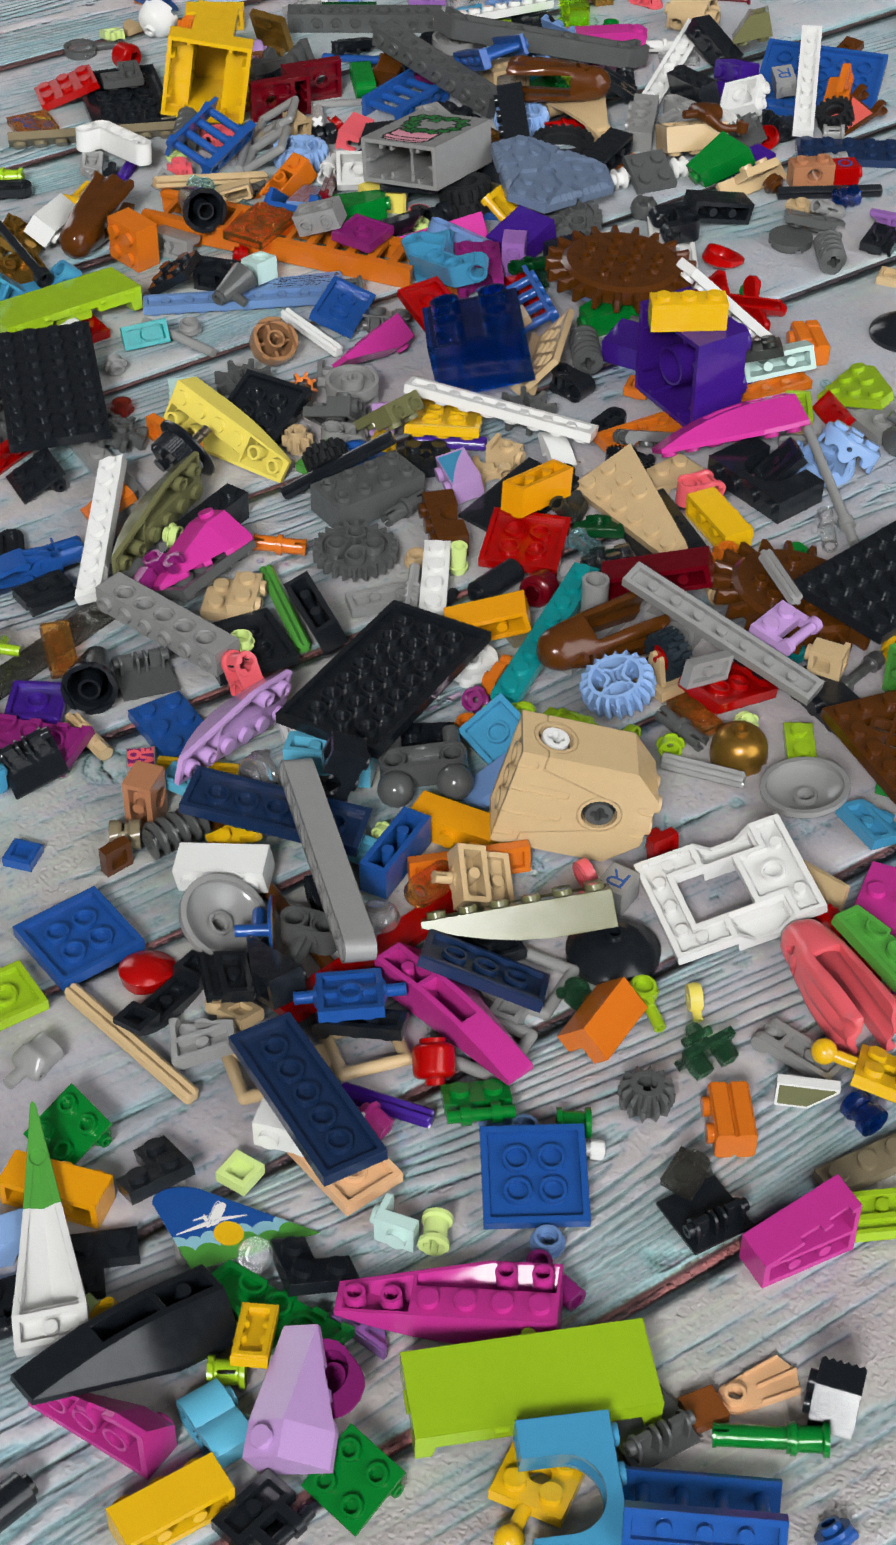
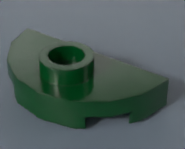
M600 514L588 515L585 520L574 523L572 536L593 537L597 539H624V528L621 523L617 524L611 521L610 516Z

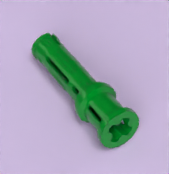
M795 1420L786 1422V1426L712 1423V1448L731 1447L786 1450V1454L794 1457L798 1453L822 1454L823 1458H830L829 1422H823L822 1426L798 1425Z

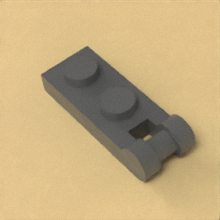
M617 429L612 437L613 441L617 444L628 445L631 443L633 446L639 441V446L654 447V442H661L674 432Z

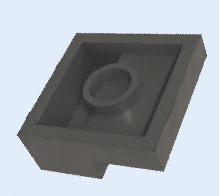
M337 392L336 396H327V404L314 402L312 406H303V417L320 426L328 420L354 422L371 412L368 403H362L360 398H354L347 392Z

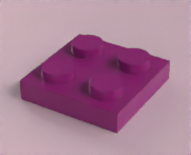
M356 213L344 222L340 229L332 231V240L344 246L359 249L361 252L370 253L394 235V226Z

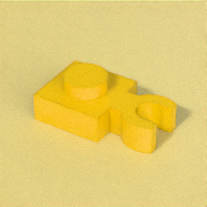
M226 825L205 835L208 843L244 844L247 842H258L263 838L262 833Z

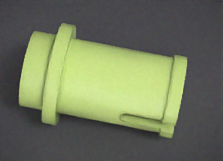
M461 540L451 543L450 573L455 576L464 575L468 570V562L466 561L468 544Z

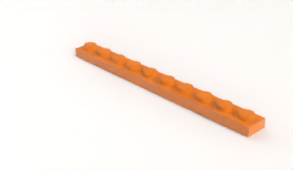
M797 372L757 381L747 385L741 402L786 393V390L805 391L812 388L813 380L805 373ZM663 411L599 431L594 438V442L606 453L608 446L613 445L614 447L615 444L617 447L619 445L621 447L627 446L613 441L612 436L617 429L675 432L683 426Z

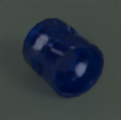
M856 184L846 186L845 189L843 187L834 189L831 198L835 204L842 205L846 209L848 206L855 207L860 205L862 195L859 187Z
M861 1089L851 1092L840 1106L841 1114L847 1120L854 1121L856 1129L865 1137L875 1134L888 1119V1112L881 1105L874 1104L872 1096Z

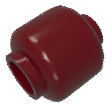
M538 569L527 575L521 581L519 588L524 590L529 606L540 608L549 603L558 589L559 583L552 572L546 569Z

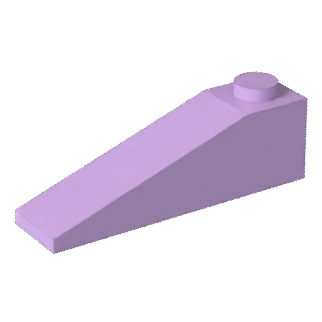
M318 1324L284 1326L248 1421L242 1456L260 1474L267 1468L276 1475L333 1473L338 1429L332 1415L331 1403L333 1399L331 1390L327 1385L325 1373L327 1368L321 1327Z

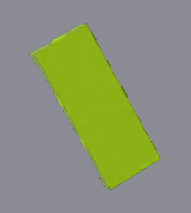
M108 267L0 301V333L60 325L74 317L82 321L92 317V309L102 312L123 304L133 311L142 309L141 285L114 268Z
M643 1318L400 1352V1378L406 1415L409 1414L410 1435L415 1459L431 1457L436 1447L513 1436L515 1420L606 1409L609 1410L610 1422L642 1417L643 1423L646 1425L656 1423L657 1420L662 1419L664 1399Z

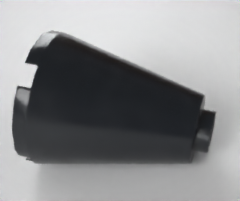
M185 186L179 191L177 200L184 220L192 230L203 234L210 233L219 224L221 225L224 222L227 214L226 202L216 190L205 187Z
M101 646L89 647L64 673L60 690L63 700L70 708L75 711L79 709L88 715L105 712L114 704L118 696L119 686L111 655L105 648Z

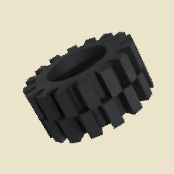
M840 95L838 98L832 96V99H829L828 97L825 99L826 102L821 101L820 106L817 105L815 114L821 131L823 124H827V126L845 124V131L848 129V126L851 127L853 125L852 122L855 120L853 105L847 97L844 99Z
M330 437L327 441L322 439L318 444L316 442L313 443V447H307L301 457L307 473L349 451L343 439L336 437L333 440V437Z

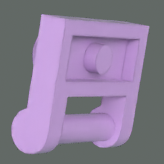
M781 600L753 622L748 632L788 657L796 650V646L807 637L821 631L823 624L818 617H809L791 604ZM797 626L801 628L791 637L782 639Z

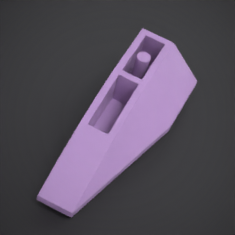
M286 669L256 682L211 712L186 742L178 758L174 783L179 786L192 777L197 765L203 767L212 766L222 757L229 755L233 750L248 743L250 739L260 733H264L266 729L276 723V712L286 704L287 696L291 690L290 680L292 671Z

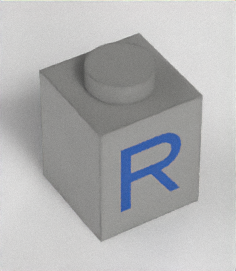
M792 64L771 67V85L776 99L796 96L797 78Z
M612 862L599 879L602 880L603 884L608 883L610 885L616 915H623L639 895L640 873Z

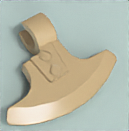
M479 455L471 458L481 474L484 491H486L485 484L488 481L498 478L501 480L511 472L503 473L505 470H511L509 462H502L495 467L493 462H481Z

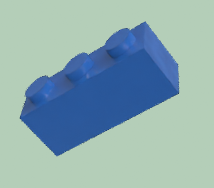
M405 806L401 809L359 862L360 890L385 900L389 898L408 873L407 857L422 855L431 843V816Z

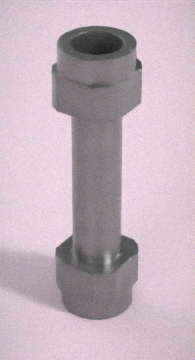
M879 651L869 653L864 657L862 665L848 676L842 675L840 681L854 691V685L868 673H876L885 664L884 655Z

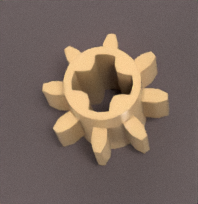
M301 424L290 425L284 430L285 435H281L282 447H287V452L292 455H302L306 448L313 444V434L308 433L307 428Z

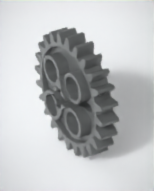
M577 199L576 205L546 214L540 213L554 219L556 236L558 238L572 234L573 230L581 231L588 236L591 233V226H596L598 230L602 229V209H599L598 204H593V200L582 203Z
M355 520L353 524L344 521V526L334 523V529L325 527V533L319 532L318 538H314V545H312L313 562L317 563V569H323V574L332 572L333 579L339 575L342 576V581L347 580L348 577H351L353 582H356L359 577L364 581H367V576L376 579L377 573L385 575L386 569H393V563H397V538H393V532L387 533L386 527L378 529V523L369 526L368 521L359 524L358 520Z

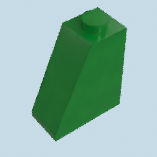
M721 131L686 164V167L689 171V179L694 184L699 183L706 188L740 172L739 169L751 163L753 166L756 161L749 147L726 132Z
M380 190L332 194V197L340 196L347 214L344 222L356 213L375 220H382L387 218V210H391L390 196L385 197V192Z
M592 300L579 307V317H577L576 322L577 327L580 325L593 327L599 337L607 335L621 318L629 320L631 315L639 316V314L635 312L633 306H621L619 313H614L612 305L601 303L596 309H592Z

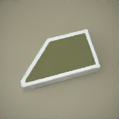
M778 1074L774 1105L808 1109L840 1094L841 1081Z

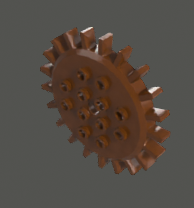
M612 225L610 232L601 233L596 226H591V233L588 236L573 230L572 240L559 237L557 247L549 246L548 256L545 259V271H548V282H557L556 291L558 293L573 289V302L587 297L592 300V309H596L601 303L612 305L614 313H619L621 306H633L635 312L640 314V302L649 299L650 292L661 290L672 292L688 286L692 288L696 282L691 285L680 275L683 271L676 264L682 257L695 267L697 262L696 260H689L690 251L688 249L676 251V240L664 244L660 243V233L655 232L648 238L640 235L638 227H634L631 233L619 232L617 225Z
M762 539L758 551L754 550L745 541L740 543L738 553L727 548L724 551L722 561L716 559L714 563L713 587L709 588L716 590L713 599L714 605H728L725 617L729 620L745 618L747 621L744 629L749 631L750 625L781 600L787 602L759 561L760 551L771 549L792 580H795L827 561L817 557V547L811 545L807 553L794 551L792 541L786 540L783 549H773L767 539ZM802 598L800 600L801 604L798 606L796 604L792 605L809 617H818L823 624L822 630L802 641L796 646L793 654L798 655L803 645L813 644L817 637L842 645L848 642L851 643V648L854 644L863 651L868 649L871 641L869 638ZM797 626L782 639L791 637L801 628Z

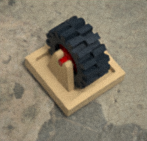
M672 626L665 627L646 637L647 640L644 641L646 646L644 653L648 654L645 658L653 667L657 681L654 698L660 703L685 693L677 685L680 676H682L686 660L691 659L689 656H692V651L687 648L690 646L688 641L684 642L685 636L679 634V630L677 628L673 629Z

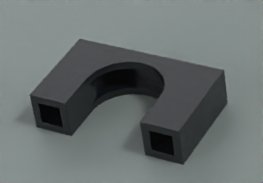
M758 437L740 440L709 455L708 469L712 471L714 478L722 481L726 485V490L776 524L822 502L824 480L807 469L781 481H765L752 476L754 474L752 470L770 455L771 446Z

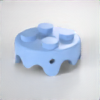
M838 419L835 422L829 421L817 437L819 443L825 438V445H837L839 448L838 459L842 463H847L854 457L859 456L861 460L860 466L866 469L865 473L869 475L881 456L878 451L880 446L870 439H863L865 434L855 427L849 430L850 427Z
M797 440L796 442L803 452L804 458L808 461L797 473L807 469L822 479L809 444L803 447V442ZM821 441L819 444L836 485L840 486L847 483L855 473L856 457L847 463H842L838 459V446H827Z

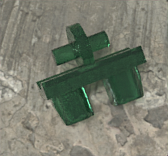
M697 1022L688 1024L685 1028L686 1037L681 1039V1044L685 1048L690 1045L692 1046L683 1050L682 1058L677 1060L674 1065L679 1072L687 1068L696 1081L707 1077L715 1069L707 1058L711 1055H714L721 1067H726L739 1056L735 1045L731 1041L736 1032L732 1026H729L707 1037L713 1034V1030L709 1025L702 1028Z

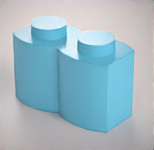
M215 1378L176 1400L177 1415L190 1437L197 1443L203 1456L212 1452L222 1469L242 1458L250 1414L243 1415L237 1408L239 1406L238 1399L229 1385L224 1387Z

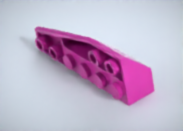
M795 393L775 394L739 402L698 418L652 447V453L662 454V458L676 456L678 451L694 452L700 450V447H716L723 445L725 442H738L746 438L759 436L773 438L779 436L780 431H786L787 433L802 431V426L810 425V419Z
M398 942L379 954L376 960H374L375 968H381L382 978L386 981V984L406 982L407 996H393L394 1000L440 1035L446 1037L448 1041L509 1086L533 1069L532 1062L472 987L416 966L422 949Z
M489 1260L344 1280L339 1282L334 1315L407 1336L451 1344L520 1335L521 1331L528 1327L534 1329L536 1333L559 1330L562 1325L563 1264Z

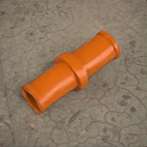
M254 533L253 538L257 546L253 549L254 551L276 552V555L280 556L282 553L306 556L307 539L286 538L284 534L269 536Z

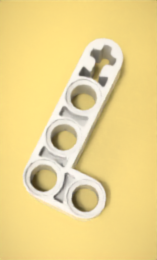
M96 120L75 128L76 149L80 152H92L103 149L138 166H146L152 163L151 140L107 120Z

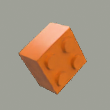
M129 207L107 216L111 257L138 273L160 264L157 223Z

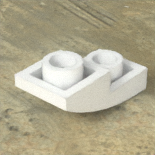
M550 432L538 433L542 456H547L548 461L555 459L562 463L571 464L576 468L577 463L573 450L565 436L555 437Z

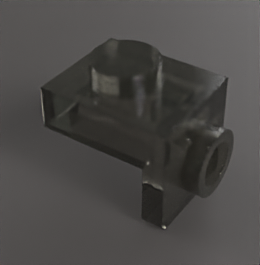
M681 1146L660 1178V1185L691 1202L704 1180L713 1176L712 1162L701 1151L696 1149L690 1151Z

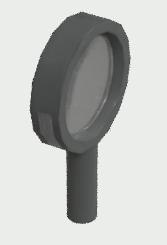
M73 39L64 44V55L71 60H88L95 57L97 51L113 49L119 42L116 40L95 43L90 39Z

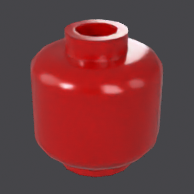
M119 42L114 46L112 61L115 66H117V62L137 60L138 64L140 63L141 53L136 45Z
M446 1037L419 1039V1044L412 1048L413 1076L418 1080H425V1086L444 1085L445 1079L455 1075V1048L451 1043L446 1042Z

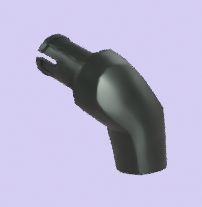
M580 490L571 492V496L567 497V502L562 496H555L549 503V507L557 515L571 517V527H573L576 521L580 522L588 511L587 501Z

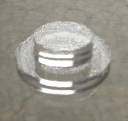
M261 1237L245 1239L237 1250L239 1265L256 1274L264 1272L270 1266L273 1259L271 1245Z

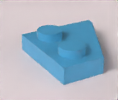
M862 798L845 802L836 810L835 814L870 850L896 844L895 815L878 809L874 804Z

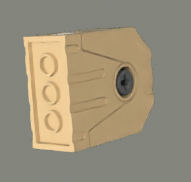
M522 710L495 786L490 795V839L504 843L528 839L530 848L600 862L640 847L644 835H649L651 832L654 813L658 814L662 806V796L658 795L661 777L656 771V761L636 733L551 715L547 717L546 714Z

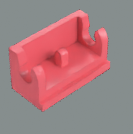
M353 112L338 130L335 148L355 151L356 147L350 146L348 142L351 140L352 142L359 143L365 124L374 122V119Z

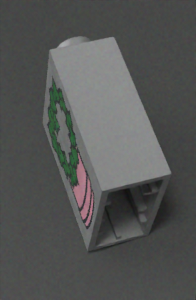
M422 110L414 111L361 137L364 181L439 191L492 162L490 153L491 120Z

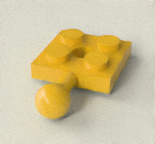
M820 1038L812 1044L810 1052L816 1063L828 1065L835 1062L854 1071L850 1082L851 1086L896 1103V1056L888 1054L881 1047L868 1046L863 1043L857 1057L838 1050L836 1044L828 1038Z
M513 1440L488 1489V1499L515 1510L509 1523L500 1526L495 1531L493 1545H524L525 1537L522 1531L530 1516L561 1528L586 1475L568 1467L518 1472ZM534 1473H543L550 1480L543 1484H538L529 1477Z

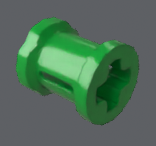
M556 1107V1124L584 1123L585 1138H591V1107H585L584 1111H563L562 1107Z

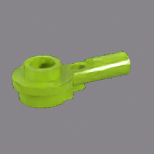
M648 975L635 976L629 983L648 1007L645 1013L654 1032L664 1031L666 1024L655 1003L659 993L655 980Z

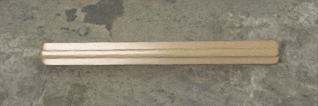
M265 171L155 176L153 177L152 185L155 189H176L185 186L214 187L248 177L252 185L263 179L267 180V183L268 173Z
M72 983L70 987L65 988L64 993L67 1001L182 1102L191 1105L193 1101L199 1098V1089L138 1035L114 1024L113 1017L115 1015L78 983Z

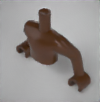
M715 102L692 103L688 110H683L682 112L683 119L695 118L708 124L718 132H735L737 134H746L748 132L749 123L744 122L742 119H737L736 124L722 123L720 119L722 118L723 110Z

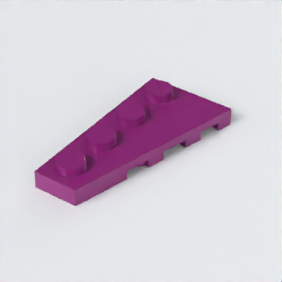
M0 713L1 749L9 744H14L13 740L15 739L17 741L22 740V735L27 737L28 734L37 730V727L43 728L48 726L68 769L71 768L95 734L92 726L82 725V728L71 727L69 723L64 722L50 724L43 723L42 719L30 718V720L17 719L16 715Z

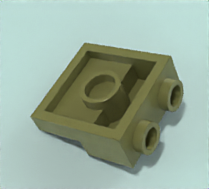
M415 389L353 423L357 431L365 427L369 431L374 428L380 431L386 427L391 431L403 425L402 419L407 423L417 418L416 412L425 408Z

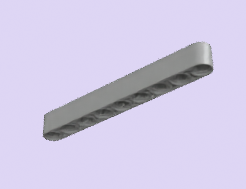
M312 758L281 760V784L340 960L343 964L376 960V937L315 763Z

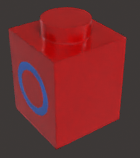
M832 158L836 164L833 185H858L859 178L862 177V166L859 165L856 158Z

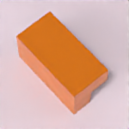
M625 977L597 984L557 1037L568 1052L582 1048L594 1064L609 1060L648 1007Z

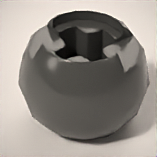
M638 195L635 197L630 206L634 219L646 220L647 222L649 211L654 206H657L656 200L652 196Z

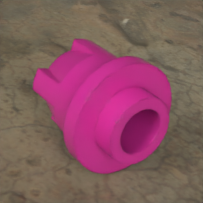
M374 1101L371 1104L365 1102L360 1106L359 1110L365 1113V1119L381 1140L392 1130L395 1120L380 1109L381 1104Z

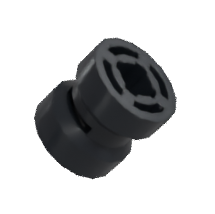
M333 122L326 123L325 126L317 125V127H311V135L321 137V140L329 144L336 143L338 133Z
M441 201L435 207L427 208L423 218L431 221L432 217H439L446 221H451L454 218V212L448 202Z

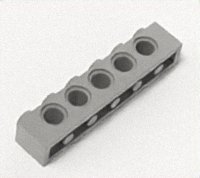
M117 572L95 587L96 603L100 611L216 677L224 673L221 668L222 655L230 649L240 651L239 638L121 572Z

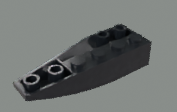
M201 1264L127 1298L80 1325L12 1373L10 1380L33 1406L185 1370L208 1359L209 1354L216 1355L232 1347L237 1324L225 1287Z

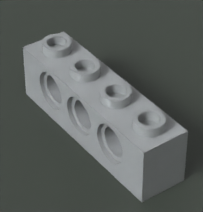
M635 93L634 100L629 102L624 131L634 134L632 151L647 152L652 149L655 124L658 116L659 95Z

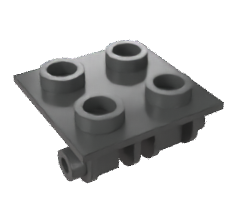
M749 112L741 117L744 122L749 123L746 134L728 133L747 147L757 143L761 144L767 139L756 112Z
M372 307V309L362 314V317H368L367 321H363V330H367V333L371 332L380 325V320L382 324L396 313L401 316L405 323L406 320H410L413 316L407 309L396 308L392 312H386L385 307Z
M160 646L149 649L148 657L145 650H141L142 659L138 658L137 652H133V658L132 654L129 653L117 655L116 659H112L119 690L124 702L179 690L168 661L169 652L167 648L162 649Z
M661 1384L660 1387L664 1399L662 1419L657 1420L656 1423L644 1425L642 1417L612 1421L617 1423L619 1429L620 1446H617V1449L629 1466L652 1468L701 1442V1438L692 1428V1425L696 1423L693 1412L690 1409L686 1411L679 1409Z

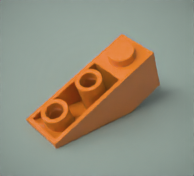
M293 152L254 199L261 198V195H266L270 187L278 189L290 198L303 185H310L318 175L309 159Z

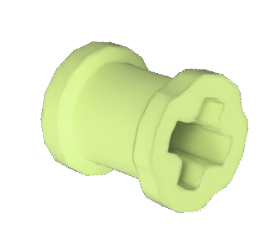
M432 1207L422 1213L421 1221L424 1229L423 1235L418 1239L417 1246L419 1250L427 1255L441 1256L449 1251L450 1241L447 1235L448 1229L452 1227L454 1218L448 1210Z

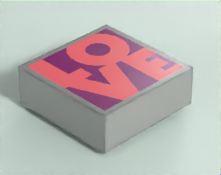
M155 746L126 748L127 774L136 760L156 765Z

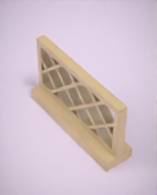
M570 307L540 336L532 332L527 337L510 387L518 395H520L521 386H526V392L535 396L540 380L559 363L575 313Z

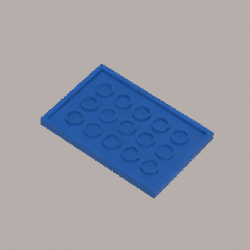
M769 38L759 72L770 84L771 90L769 94H766V97L776 98L771 85V67L792 64L796 78L798 77L801 42ZM821 45L816 103L820 105V102L823 101L829 78L839 77L842 64L851 63L854 81L850 94L860 84H865L868 88L865 91L869 93V97L861 101L871 109L878 100L888 62V54ZM796 96L785 97L782 99L795 100Z

